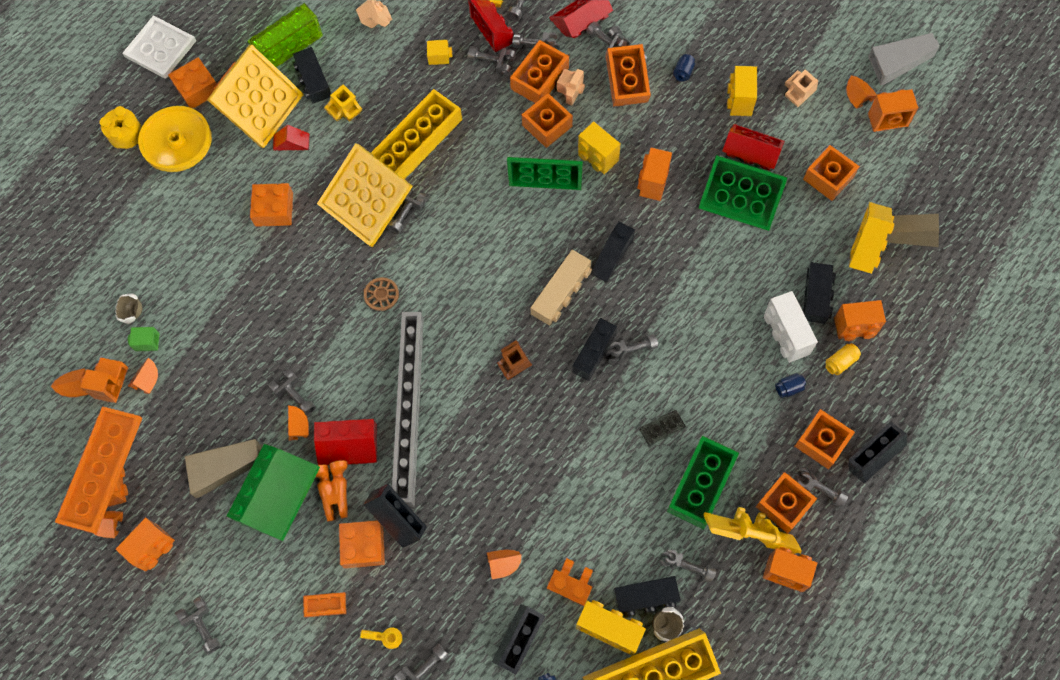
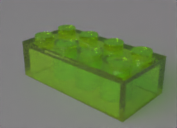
M303 3L287 15L282 16L272 25L267 26L257 35L252 36L247 42L249 45H253L277 68L292 58L293 53L305 49L323 37L317 16Z

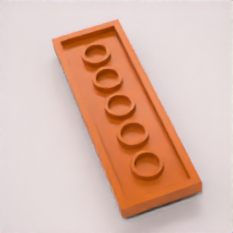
M102 406L55 523L97 534L142 417Z

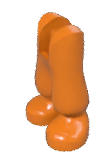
M335 461L329 464L333 475L332 481H330L329 467L327 465H318L320 469L316 477L320 482H318L317 488L327 522L334 521L335 519L333 504H338L341 519L347 518V481L343 477V473L348 467L347 461Z

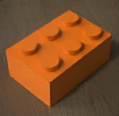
M539 40L510 77L511 90L536 103L547 93L550 94L563 70L569 69V56Z
M643 44L608 48L605 57L613 107L647 103L651 93Z

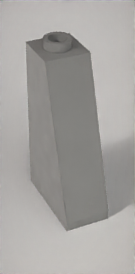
M933 33L872 47L868 57L880 85L892 81L934 57L939 48V43Z

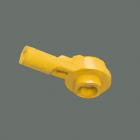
M388 628L383 633L362 630L360 638L382 641L383 645L389 649L399 647L402 642V634L396 628Z

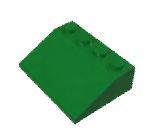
M716 155L699 209L769 231L788 178Z
M507 157L509 186L581 190L583 161Z
M264 444L226 517L248 528L283 541L320 467L281 449Z

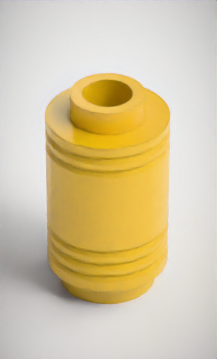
M852 343L843 346L826 360L827 371L830 374L840 375L859 360L861 355L859 348Z

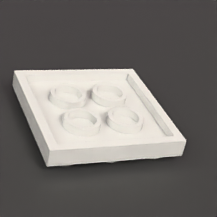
M153 15L122 54L125 58L166 79L168 74L173 71L193 46L196 39L194 36Z

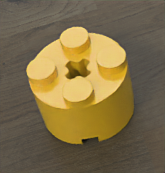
M118 106L100 119L103 134L115 148L129 149L138 144L142 126L130 110Z

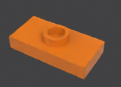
M346 593L303 596L304 617L346 614Z

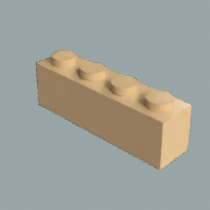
M571 250L532 305L531 315L549 326L553 321L557 322L561 316L560 311L563 306L566 308L572 299L571 295L573 292L577 293L579 291L582 279L584 277L588 278L592 271L591 260Z

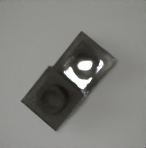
M677 410L660 416L658 420L642 426L639 430L648 446H651L684 429L686 426Z

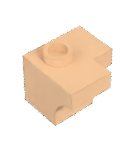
M367 0L356 9L361 23L370 28L378 24L386 27L392 20L387 6L383 5L379 0Z
M564 69L559 77L557 92L566 96V104L572 106L578 94L583 93L585 84H583L584 71Z
M797 70L785 82V86L789 88L785 93V97L799 107L817 90L818 80L806 70L803 72Z

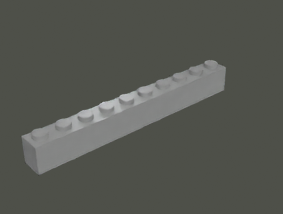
M402 312L392 488L409 507H414L424 324L421 312Z

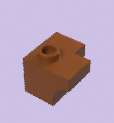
M517 340L500 350L503 358L497 364L507 380L532 366Z

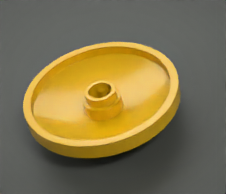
M171 106L157 111L146 120L140 130L138 144L143 157L151 166L161 171L178 172L193 167L205 157L211 145L212 133L204 116L195 109L186 106Z

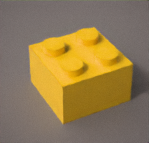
M735 66L734 73H730V83L727 86V94H730L727 100V109H730L731 116H752L757 100V67Z
M594 121L578 135V155L583 161L587 160L591 163L595 171H600L605 175L619 161L621 143Z

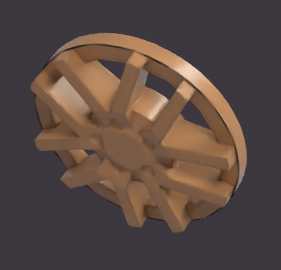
M380 277L373 279L364 289V300L373 310L385 311L391 309L399 298L397 285L388 278ZM380 281L379 287L374 284ZM383 281L388 282L386 287L382 286ZM390 284L394 286L395 289H389ZM372 286L375 290L371 291L369 288ZM367 292L372 294V296L367 298ZM396 292V296L389 295V293ZM375 298L376 300L370 304L369 301ZM388 299H394V300H393V302L390 304V302H389ZM386 301L388 306L383 307L382 302ZM380 302L381 307H375Z

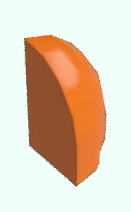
M851 75L846 88L847 96L857 109L862 107V104L867 100L872 102L877 94L865 81Z
M147 358L128 386L135 390L139 388L144 393L150 394L158 378V369L155 363Z
M85 368L60 376L51 385L52 389L66 397L89 395L80 388L81 378L86 372Z
M288 405V440H298L300 436L307 438L309 435L307 416L301 409Z
M105 511L98 532L95 535L115 538L119 531H116L118 521L122 522L123 512Z
M515 550L487 552L492 580L513 574L521 563L522 554Z

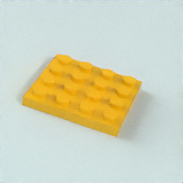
M249 45L207 100L258 146L265 148L304 94L253 45Z
M355 143L317 204L367 245L373 247L413 186L361 145Z

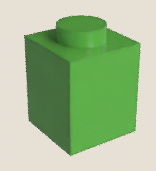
M133 327L128 335V344L134 351H158L160 333L154 327Z

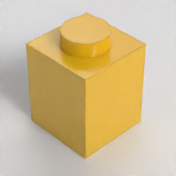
M448 40L427 41L429 65L449 64V58L453 57L452 47L448 45Z

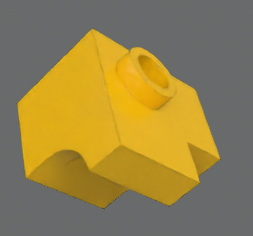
M344 84L330 95V101L324 107L336 121H339L344 116L350 122L362 111V108L356 101V96Z

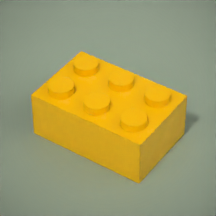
M869 202L850 251V268L871 274L874 267L878 268L881 257H879L880 253L885 250L887 245V234H891L894 228L892 208Z
M587 601L576 624V629L634 656L646 628L642 627L643 623L633 618L629 621L623 618V614L617 610L612 609L610 612L604 609V605L598 601Z

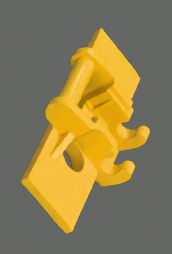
M738 507L734 519L707 512L703 514L713 534L741 540L743 537L758 539L771 549L784 547L790 549L792 554H801L802 552L795 537L791 534L779 532L778 527L774 526L770 519H764L766 517L764 513H758L754 524L749 515L745 513V508Z

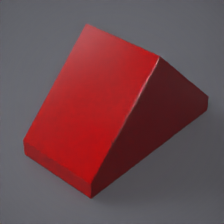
M286 125L274 134L273 151L309 150L310 134L293 126Z

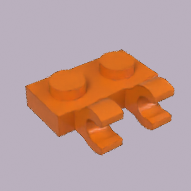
M566 558L561 572L555 569L547 589L585 606L593 588L588 585L593 570L585 567L579 581L569 576L574 561Z

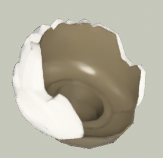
M133 293L121 295L117 300L115 316L118 321L131 324L141 315L143 310L142 303Z
M674 607L663 608L653 618L652 626L655 636L661 641H670L679 637L683 632L684 619L682 614Z

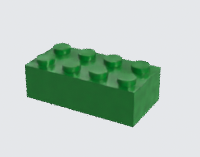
M702 436L667 512L704 530L707 522L703 514L704 512L712 514L739 453Z

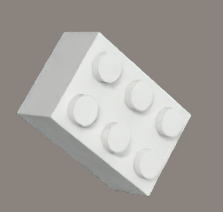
M793 291L770 300L764 314V319L773 329L772 335L774 340L779 341L781 345L780 351L782 356L787 358L790 363L810 355L818 341Z

